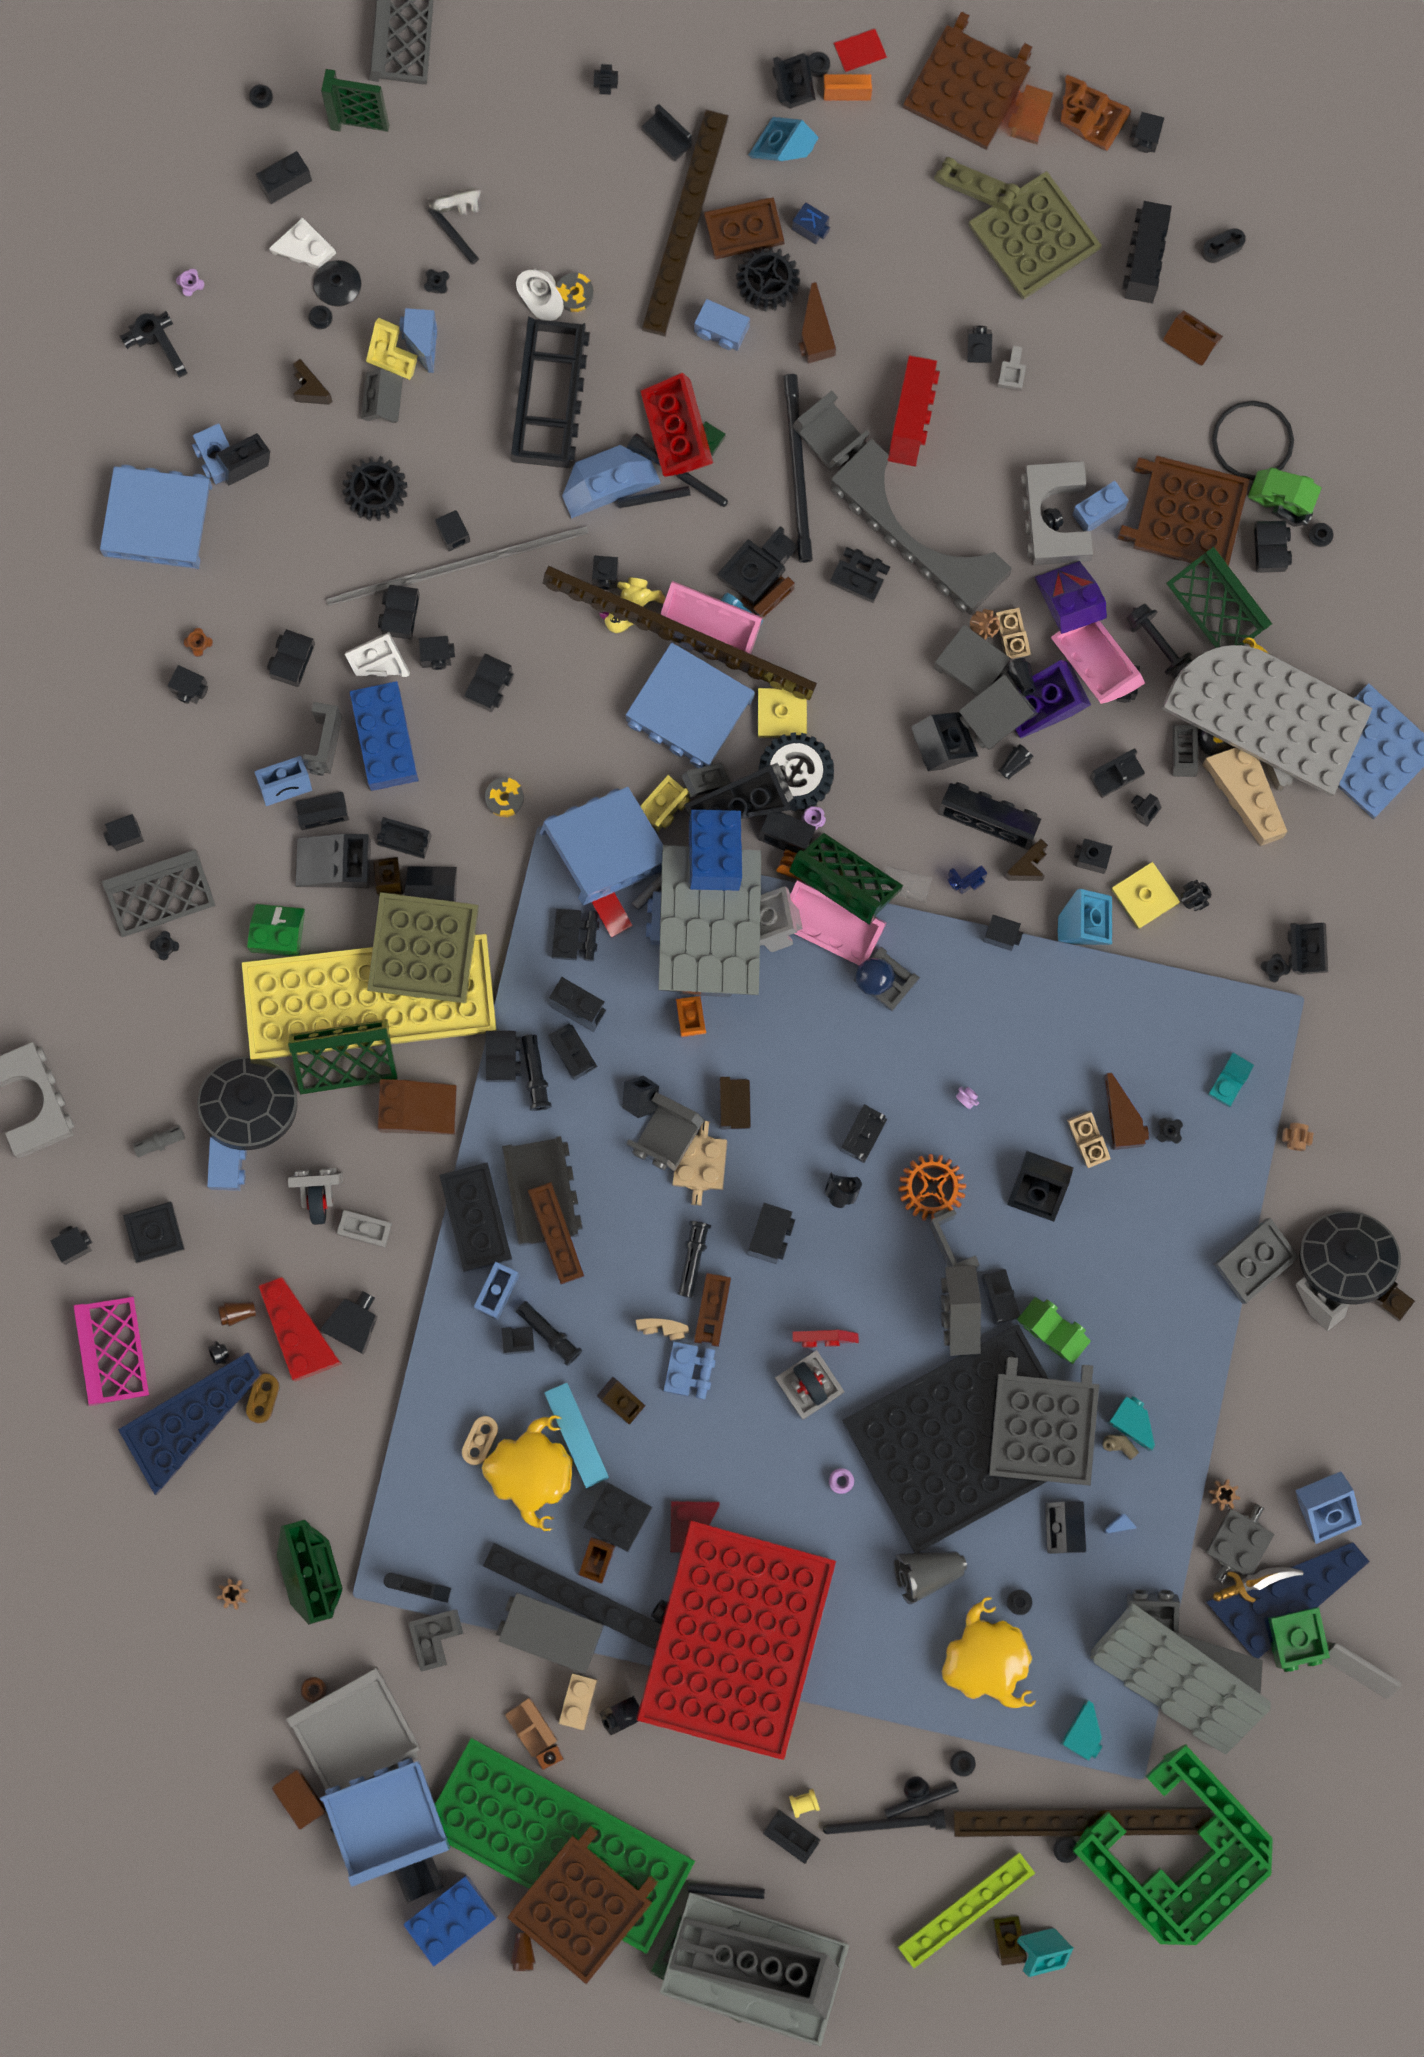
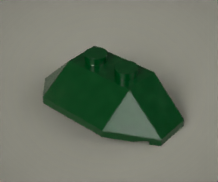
M306 1520L281 1526L277 1559L290 1605L308 1625L333 1618L334 1610L343 1588L329 1540L318 1530L310 1526Z

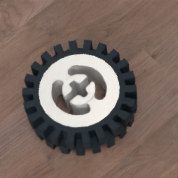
M795 732L791 733L790 736L781 735L780 739H774L771 745L764 749L758 771L778 762L780 769L785 771V777L789 782L792 777L791 769L796 770L798 768L800 759H792L790 761L786 759L794 756L807 759L812 764L814 773L809 774L807 772V765L804 762L801 766L800 774L797 773L793 778V785H800L802 783L806 785L797 788L788 786L797 804V808L791 811H797V809H802L803 811L807 807L816 806L819 801L822 802L825 799V795L831 790L834 780V762L831 759V753L825 749V745L822 742L819 743L813 736L811 738L807 737L805 733L796 735Z

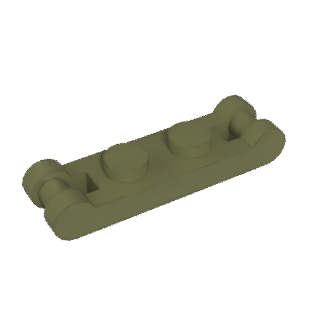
M950 157L945 158L942 163V169L938 170L934 176V179L939 184L1004 211L1010 210L1013 198H1017L1021 191L1013 183L1007 184L957 163ZM951 172L956 174L954 178L949 176Z

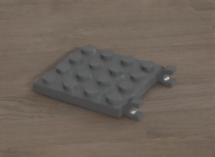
M1006 1358V1374H998L989 1476L1091 1486L1099 1384H1092L1094 1366H1081V1382L1016 1376L1018 1358Z

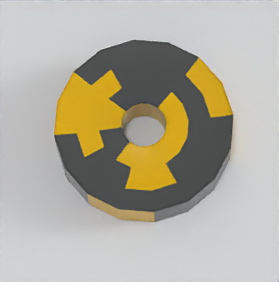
M569 273L564 275L556 285V289L563 300V309L567 311L579 312L585 310L593 300V286L585 275ZM572 290L579 291L577 295H572L570 292Z
M501 777L493 780L488 785L485 791V802L493 814L499 817H510L521 809L524 803V793L517 781ZM508 794L509 798L506 801H502L500 796Z

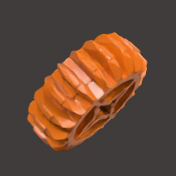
M933 1154L928 1155V1162H925L923 1156H919L920 1165H917L912 1160L910 1166L913 1168V1171L909 1168H904L903 1170L909 1177H900L899 1179L906 1186H900L898 1191L907 1193L900 1200L902 1202L910 1201L905 1206V1209L909 1210L914 1206L916 1209L912 1215L916 1217L919 1211L923 1212V1221L926 1220L928 1214H931L932 1220L935 1218L933 1214L946 1208L949 1212L954 1210L952 1205L960 1208L961 1203L956 1198H965L964 1193L958 1192V1190L966 1188V1184H958V1181L962 1180L964 1175L959 1174L956 1176L954 1174L959 1170L958 1165L952 1169L949 1168L952 1162L951 1159H948L946 1164H942V1155L938 1156L937 1162L933 1161ZM934 1168L941 1170L944 1174L933 1178L923 1170ZM917 1175L920 1178L923 1189L914 1197L912 1181ZM950 1179L953 1192L948 1201L944 1197L942 1185ZM941 1181L936 1189L937 1193L933 1194L932 1191V1193L927 1192L923 1195L928 1188L929 1182L937 1184ZM927 1198H933L942 1206L927 1207L920 1202Z

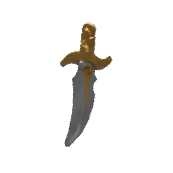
M1276 1567L1261 1570L1255 1575H1247L1242 1580L1238 1574L1228 1572L1227 1576L1234 1579L1235 1585L1224 1588L1220 1592H1215L1212 1597L1214 1601L1219 1602L1222 1599L1225 1600L1239 1594L1245 1601L1255 1602V1598L1247 1594L1249 1590H1261L1276 1581L1303 1575L1304 1572L1290 1567Z

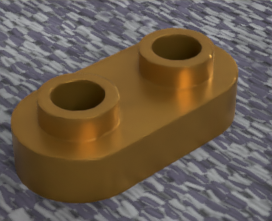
M262 1374L253 1384L246 1407V1414L255 1423H265L272 1415L279 1392V1382L273 1375ZM266 1382L271 1384L269 1391L263 1390V1384ZM259 1406L264 1408V1413L261 1416H258L255 1412Z

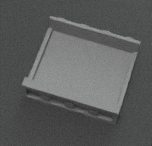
M378 1668L286 1718L290 1728L294 1729L325 1790L338 1785L341 1790L350 1787L349 1781L364 1776L366 1781L374 1776L373 1772L388 1767L389 1772L395 1770L394 1764L410 1758L414 1760L418 1757L416 1752L421 1750Z

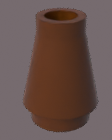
M224 1302V1305L218 1306L222 1326L228 1325L230 1327L256 1316L253 1302Z
M515 1933V1943L510 1963L513 1965V1971L534 1970L533 1964H536L531 1937L526 1933Z

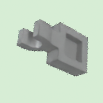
M1013 346L1010 362H1002L998 387L1022 390L1026 365L1019 363L1023 347Z

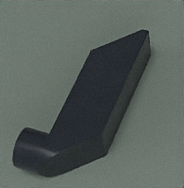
M388 1573L383 1579L384 1585L387 1588L448 1603L451 1592L449 1587L395 1573Z

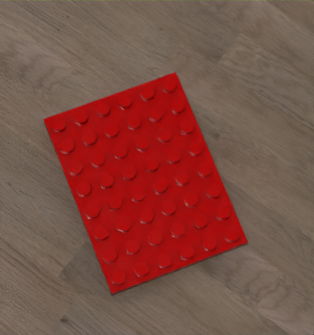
M689 1521L636 1720L784 1760L836 1561Z

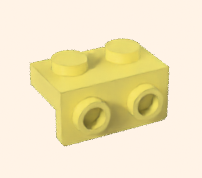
M667 775L640 807L652 827L659 831L662 827L666 829L673 822L674 813L678 809L682 811L685 808L684 804L690 802V793L687 788L684 789Z

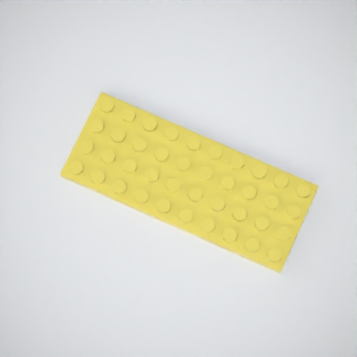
M475 935L466 1003L367 991L373 947L242 962L250 1059L292 1056L288 1045L290 1034L388 1019L391 1044L497 1031L487 935ZM385 1040L374 1041L370 1047L386 1045ZM357 1044L349 1045V1047L346 1050L361 1047ZM327 1048L323 1052H330L335 1050L332 1048ZM301 1052V1053H297V1054H298V1055H305V1054H310V1053H308V1052Z

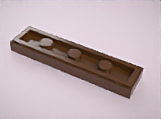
M550 1182L528 1190L560 1284L563 1285L585 1277L552 1183Z

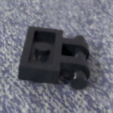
M846 547L843 556L851 560L849 563L842 560L839 561L830 584L874 603L884 583V579L876 575L878 572L887 575L891 566L882 563L883 560L877 557L873 559L864 555L863 551L859 549L853 550ZM858 563H861L871 569L869 572H866L856 566Z
M556 909L552 959L577 961L578 951H584V960L594 961V952H597L598 946L595 943L596 931L599 930L600 922L597 921L598 913L596 911H589L588 920L584 921L581 920L580 910ZM580 929L587 930L586 942H579Z

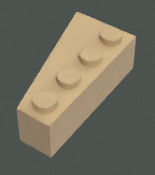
M1233 748L1205 759L1202 764L1203 767L1211 774L1218 788L1226 795L1229 803L1241 816L1243 823L1260 846L1282 839L1286 835L1287 829L1259 759L1238 748Z

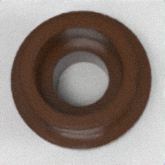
M310 1677L303 1682L301 1695L306 1701L315 1703L325 1697L326 1685L322 1679ZM316 1685L318 1687L316 1695L310 1693V1686Z

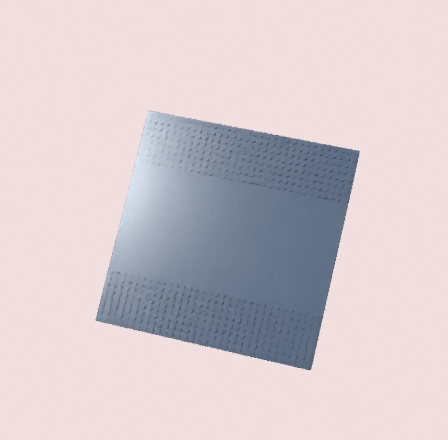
M539 826L533 842L494 1008L497 1031H516V1037L531 1034L533 1037L534 1034L537 1035L542 1072L549 1086L546 1088L548 1101L551 1102L552 1107L541 1111H530L532 1103L530 1091L526 1088L529 1079L522 1039L521 1052H516V1061H521V1076H516V1082H486L485 1042L454 1170L488 1162L512 1260L501 1262L500 1264L517 1271L520 1276L498 1320L475 1310L474 1305L494 1264L466 1272L463 1271L446 1204L357 1572L353 1596L358 1599L432 1616L457 1609L460 1622L497 1631L501 1620L506 1621L509 1612L505 1611L510 1596L515 1597L516 1593H520L595 1621L484 1567L483 1564L492 1545L496 1543L655 1620L651 1617V1613L661 1599L666 1602L669 1600L681 1553H670L671 1501L720 1502V1506L710 1526L836 1561L800 1701L1135 1779H1143L1146 1775L1159 1707L1124 1686L1122 1680L1097 1666L1093 1659L1090 1658L1091 1649L1126 1611L1127 1594H1133V1590L1143 1589L1148 1591V1594H1158L1159 1590H1171L1174 1594H1178L1181 1604L1242 1307L1241 1301L1213 1264L1259 1224L1304 998L1296 994L1027 934L1022 935L1019 946L1014 945L1012 951L984 942L988 929L987 925L888 903L876 915L877 918L887 922L870 958L883 947L887 951L886 954L911 974L915 973L920 977L893 1011L889 1010L872 995L865 994L858 988L854 979L859 965L796 934L789 935L793 941L791 946L774 952H770L765 945L760 946L759 995L701 996L706 1034L681 1038L676 999L695 997L696 995H680V991L658 990L660 945H651L650 938L646 937V924L651 923L652 913H647L648 901L639 910L632 905V902L662 872L615 892L633 926L611 938L598 915L597 921L600 922L599 930L596 931L595 943L598 946L597 952H594V961H585L584 951H578L577 961L552 959L556 909L580 910L581 920L584 921L588 920L589 911L596 910L592 903L584 906L581 904L578 898L581 892L580 888L548 834L541 836L542 826ZM761 875V895L784 886L788 888L791 894L795 882ZM580 929L579 942H586L587 930ZM895 973L894 980L903 986L906 981ZM561 977L605 1001L602 1008L606 1009V1013L594 1032L551 1008L549 997ZM567 1024L574 1026L598 1066L575 1081L548 1037L549 1034ZM1235 1053L1254 1064V1067L1232 1105L1227 1107L1208 1094L1231 1054ZM1107 1073H1113L1142 1117L1143 1126H1148L1149 1140H1145L1146 1144L1143 1147L1113 1150L1104 1078ZM644 1075L659 1085V1094L697 1112L704 1119V1122L709 1121L708 1136L728 1141L723 1190L710 1189L703 1191L702 1206H698L697 1201L696 1206L691 1205L693 1190L687 1187L673 1186V1170L666 1167L665 1171L654 1166L652 1164L653 1160L648 1157L642 1160L632 1154L633 1149L627 1144L628 1140L638 1142L654 1113L637 1118L623 1109L625 1081ZM720 1077H730V1080L748 1079L750 1081V1129L721 1130ZM961 1086L965 1089L967 1087L971 1088L978 1095L977 1100L979 1104L977 1106L974 1105L971 1109H968L956 1098V1095L960 1092L958 1089ZM865 1104L885 1115L887 1121L865 1163H862L840 1150ZM1091 1111L1099 1133L1103 1136L1111 1158L1090 1168H1087L1067 1122L1068 1119ZM1166 1118L1169 1121L1179 1119L1182 1121L1183 1127L1180 1129L1182 1140L1178 1144L1167 1141L1162 1143L1157 1139L1160 1129L1158 1122L1160 1119ZM1026 1151L1074 1167L1069 1186L1054 1222L1007 1205ZM933 1154L934 1162H937L938 1156L942 1155V1164H946L947 1160L951 1159L952 1162L949 1168L952 1169L958 1165L959 1170L954 1174L956 1176L959 1174L964 1175V1178L958 1181V1184L964 1183L966 1188L958 1190V1192L964 1193L965 1198H956L961 1203V1206L957 1208L952 1205V1208L957 1213L955 1218L940 1225L957 1263L976 1255L980 1264L976 1269L981 1299L980 1344L1019 1324L1049 1379L1081 1382V1366L1092 1365L1094 1366L1092 1384H1099L1091 1486L1046 1482L922 1550L919 1553L957 1551L965 1557L967 1569L964 1570V1576L920 1601L908 1604L901 1595L906 1593L903 1586L898 1587L893 1563L894 1560H897L896 1555L914 1552L842 1420L960 1356H950L949 1346H944L943 1331H947V1329L941 1326V1312H944L941 1309V1295H945L941 1291V1278H945V1267H947V1264L929 1227L931 1214L927 1215L925 1221L922 1220L923 1212L921 1211L914 1217L912 1214L916 1208L913 1206L911 1209L906 1210L905 1206L910 1201L902 1202L900 1200L907 1193L898 1191L900 1186H906V1184L899 1181L900 1177H909L903 1172L904 1168H909L913 1171V1168L910 1166L912 1160L917 1165H920L919 1156H923L925 1162H928V1155ZM934 1168L923 1170L933 1178L944 1174L941 1170ZM831 1172L837 1176L860 1178L862 1186L854 1204L845 1205L844 1208H837L830 1204V1198L826 1196L824 1191ZM917 1175L912 1181L914 1197L923 1189V1185ZM950 1179L942 1185L944 1197L948 1201L953 1192ZM941 1181L937 1184L929 1182L928 1188L923 1195L927 1192L932 1193V1191L933 1194L937 1193L936 1189ZM550 1182L554 1188L585 1276L563 1285L560 1284L528 1190ZM927 1198L920 1202L927 1207L942 1206L933 1198ZM763 1203L792 1211L791 1218L796 1219L791 1236L786 1235L784 1242L788 1243L783 1260L778 1259L777 1264L748 1256V1250ZM689 1221L712 1225L707 1233L705 1243L707 1250L702 1252L693 1298L677 1295L687 1254L685 1241H688L691 1226ZM1006 1269L1012 1290L1015 1292L1014 1297L1020 1315L1034 1297L1043 1302L1048 1299L1058 1307L1056 1312L1064 1320L1071 1324L1075 1321L1085 1328L1086 1332L1084 1334L1091 1342L1072 1365L1055 1354L1041 1339H1036L1017 1319L996 1325L981 1278L982 1275ZM706 1273L731 1277L719 1347L711 1346L712 1343L702 1342V1344L694 1343ZM528 1301L559 1333H565L567 1339L576 1348L580 1347L583 1350L569 1366L564 1364L565 1360L560 1355L549 1349V1344L534 1329L535 1352L504 1354L501 1328L531 1327L516 1313V1310L519 1309L518 1307L523 1302ZM652 1318L672 1320L687 1325L689 1333H685V1338L670 1340L669 1336L664 1337L662 1327L658 1328V1333L643 1335V1331L638 1332L636 1320ZM705 1324L704 1332L714 1333L715 1326ZM843 1330L859 1333V1343H840L839 1347H826L825 1343H817L815 1348H804L802 1343L793 1342V1332ZM673 1342L698 1346L696 1357L704 1358L706 1348L715 1350L714 1360L716 1362L715 1367L711 1370L709 1379L711 1387L710 1390H707L705 1400L696 1398L697 1388L690 1387L688 1396L664 1392ZM817 1350L844 1390V1393L802 1420L775 1380V1377ZM694 1366L692 1379L699 1380L702 1366ZM612 1377L617 1379L646 1405L630 1425L597 1397L598 1393ZM568 1383L609 1478L586 1488L573 1460L570 1490L562 1496L559 1502L554 1504L545 1503L538 1511H535L539 1519L544 1516H552L554 1518L545 1519L544 1521L545 1527L553 1528V1530L543 1531L541 1528H535L527 1524L512 1500H501L494 1495L492 1486L483 1476L481 1468L483 1463L479 1465L467 1463L462 1456V1448L474 1422L483 1416L491 1417L498 1425V1434L488 1456L495 1451L498 1443L503 1439L518 1440L527 1431L531 1422L541 1417L554 1416L545 1392ZM1134 1396L1145 1404L1143 1408L1148 1411L1155 1447L1153 1450L1148 1451L1127 1437L1140 1452L1133 1459L1129 1460L1122 1451H1106L1102 1447V1442L1110 1434L1124 1435L1109 1425L1108 1421L1123 1398L1128 1397L1130 1399ZM553 1419V1427L559 1428L556 1419ZM483 1425L481 1428V1432L483 1434H488L490 1432V1426ZM548 1426L544 1427L541 1433L545 1434L551 1443L562 1444L566 1453L572 1458L561 1430L553 1431ZM473 1448L470 1454L472 1457H477L480 1451L478 1448ZM836 1469H847L854 1477L852 1489L845 1494H838L830 1488L829 1477ZM840 1476L836 1482L839 1486H844L846 1479ZM607 1483H610L650 1505L653 1509L630 1551L626 1552L616 1546L605 1578L601 1584L579 1576V1571L591 1537L614 1545L584 1528ZM1045 1503H1084L1086 1552L1047 1554ZM1120 1514H1126L1137 1527L1131 1530L1104 1533V1528ZM395 1573L449 1587L451 1592L448 1603L387 1588L384 1585L383 1579L386 1574ZM1015 1590H1024L1032 1598V1607L1024 1615H1015L1008 1609L1007 1598ZM986 1596H991L992 1599L985 1601V1608L991 1609L996 1606V1609L991 1613L981 1612L980 1620H985L992 1624L1005 1621L1011 1626L1019 1628L1031 1653L1032 1661L1029 1665L1028 1675L1025 1679L1017 1681L1012 1693L1014 1697L1020 1698L1025 1690H1032V1693L1024 1697L1026 1702L1036 1700V1703L1031 1707H1005L997 1699L987 1694L976 1699L967 1698L961 1691L948 1686L942 1679L941 1670L946 1660V1649L949 1643L962 1638L966 1627L967 1613L974 1605L982 1602ZM1018 1597L1015 1600L1016 1606H1024V1599ZM604 1625L594 1653L651 1666L655 1649ZM1086 1700L1094 1704L1102 1736L1099 1744L1103 1745L1098 1756L1095 1759L1091 1757L1089 1761L1060 1744Z

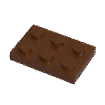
M774 197L704 212L715 260L749 253L752 250L758 251L760 247L767 249L770 246L776 247L785 243Z

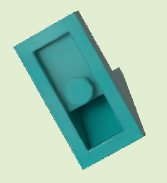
M1232 1053L1208 1095L1230 1107L1241 1087L1247 1081L1254 1064Z

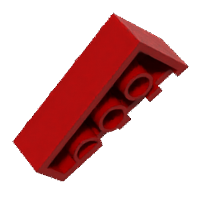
M909 355L891 440L889 462L916 467L920 445L926 444L928 431L924 430V425L930 424L932 411L928 410V405L934 404L936 391L932 390V385L938 384L940 371L936 370L937 360Z
M283 1277L259 1285L262 1298L293 1381L297 1382L342 1365L340 1359Z

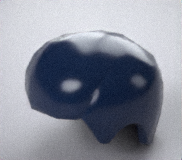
M870 958L858 966L855 979L858 988L865 994L876 996L892 988L895 973L892 965L886 960Z

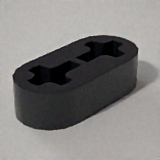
M1233 228L1205 242L1202 249L1203 258L1209 263H1216L1239 252L1245 244V234L1242 230ZM1231 236H1233L1234 239L1239 238L1238 245H1236L1234 242L1228 245L1226 244L1230 241ZM1211 246L1213 249L1221 246L1217 251V255L1213 252L1208 253Z

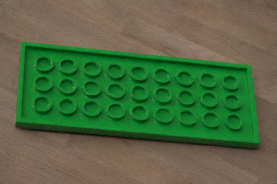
M474 1738L470 1739L435 1804L450 1846L528 1889L532 1887L572 1836L579 1840L587 1829L592 1826L598 1831V1834L587 1847L638 1890L650 1875L658 1881L657 1885L647 1896L652 1901L651 1905L622 1940L646 1954L695 1863V1860Z

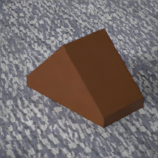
M591 1537L579 1576L602 1584L616 1546Z

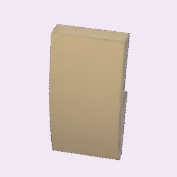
M1020 608L995 613V615L999 616V634L1005 655L1011 659L1031 655Z
M1091 1111L1067 1120L1087 1168L1111 1159Z
M655 1318L636 1320L638 1332L643 1331V1335L658 1333V1328L662 1327L664 1337L669 1336L670 1340L685 1338L684 1334L689 1333L687 1325L672 1320Z

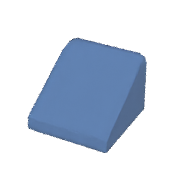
M1120 1514L1104 1528V1533L1136 1529L1137 1527L1126 1514Z

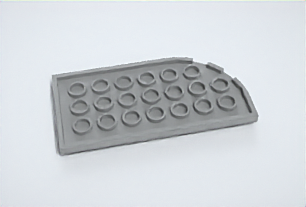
M1241 645L1222 646L1212 649L1188 663L1175 678L1161 707L1162 710L1329 796L1335 795L1373 709L1264 651Z

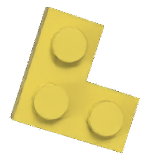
M378 318L374 325L366 362L410 380L414 374L418 356L396 347L400 326Z

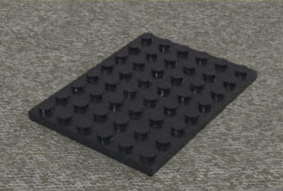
M1019 1324L980 1344V1354L960 1355L842 1420L914 1553L921 1552L1047 1482L989 1476L998 1374H1006V1358H1018L1016 1376L1049 1379Z

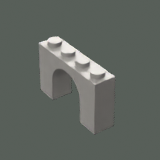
M1084 461L1026 465L1024 474H1021V487L1026 488L1027 496L1023 497V509L1028 511L1029 520H1025L1026 535L1030 534L1031 543H1027L1028 558H1032L1033 565L1091 561L1093 555L1091 531L1069 533L1054 531L1045 524L1040 512L1041 504L1052 495L1084 492L1086 487Z
M33 1042L0 1056V1088L18 1080H30L40 1086L44 1096L43 1108L37 1118L28 1124L5 1133L13 1154L18 1159L74 1136L72 1128L75 1127L70 1114L65 1115L62 1107L66 1105L60 1091L56 1093L53 1085L56 1083L55 1076L52 1070H47L44 1061L47 1060L46 1054L42 1047H37Z

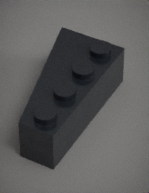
M1143 201L1142 208H1137L1134 223H1138V229L1132 232L1130 245H1134L1133 253L1128 254L1126 267L1130 268L1129 276H1124L1122 290H1126L1125 299L1153 304L1159 286V276L1162 268L1161 260L1165 250V238L1168 232L1172 209L1170 205Z
M778 762L684 804L689 817L691 810L741 811V819L797 808V804Z

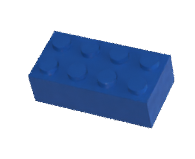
M398 682L349 691L370 790L374 791L419 781Z

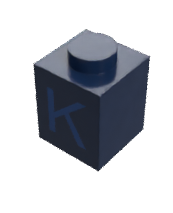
M807 202L804 203L792 221V230L814 244H817L820 238L824 239L831 228L829 226V216Z

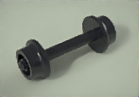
M1146 603L1138 608H1133L1132 613L1127 617V621L1131 625V632H1135L1142 627L1172 663L1164 673L1171 675L1175 680L1180 671L1192 661V654L1188 652L1179 657L1151 623L1150 620L1158 613L1157 610H1152Z

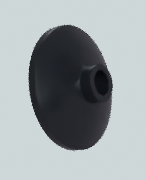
M334 260L327 262L318 269L314 277V289L318 298L330 306L340 307L351 303L357 298L361 290L362 283L358 270L346 261ZM335 277L341 278L339 283L332 282Z

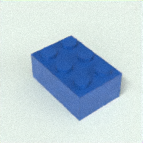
M691 810L689 820L690 890H740L742 881L741 811Z
M466 1875L403 1925L434 1967L498 1916L469 1876Z

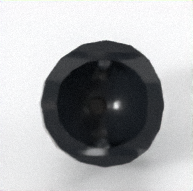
M831 1172L824 1192L830 1198L829 1202L831 1205L837 1208H844L845 1205L856 1202L862 1182L858 1177H842Z

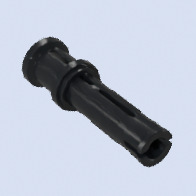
M532 1034L521 1037L528 1071L529 1082L526 1088L530 1091L532 1103L530 1111L546 1110L551 1108L552 1104L548 1101L546 1088L549 1086L542 1072L537 1035L534 1034L533 1037Z
M689 1221L691 1229L688 1241H685L687 1254L677 1294L689 1298L694 1297L693 1294L702 1252L707 1250V1245H705L707 1233L712 1226L697 1221Z
M528 1301L523 1302L518 1307L519 1309L516 1310V1313L545 1339L552 1352L555 1351L565 1360L564 1364L566 1366H569L577 1359L583 1350L580 1347L576 1348L567 1339L565 1333H559Z

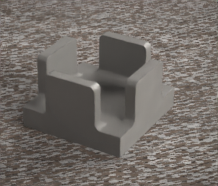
M784 886L761 895L760 946L765 945L770 952H774L793 945L789 935L797 933V930L803 928L799 909L791 901L790 892Z

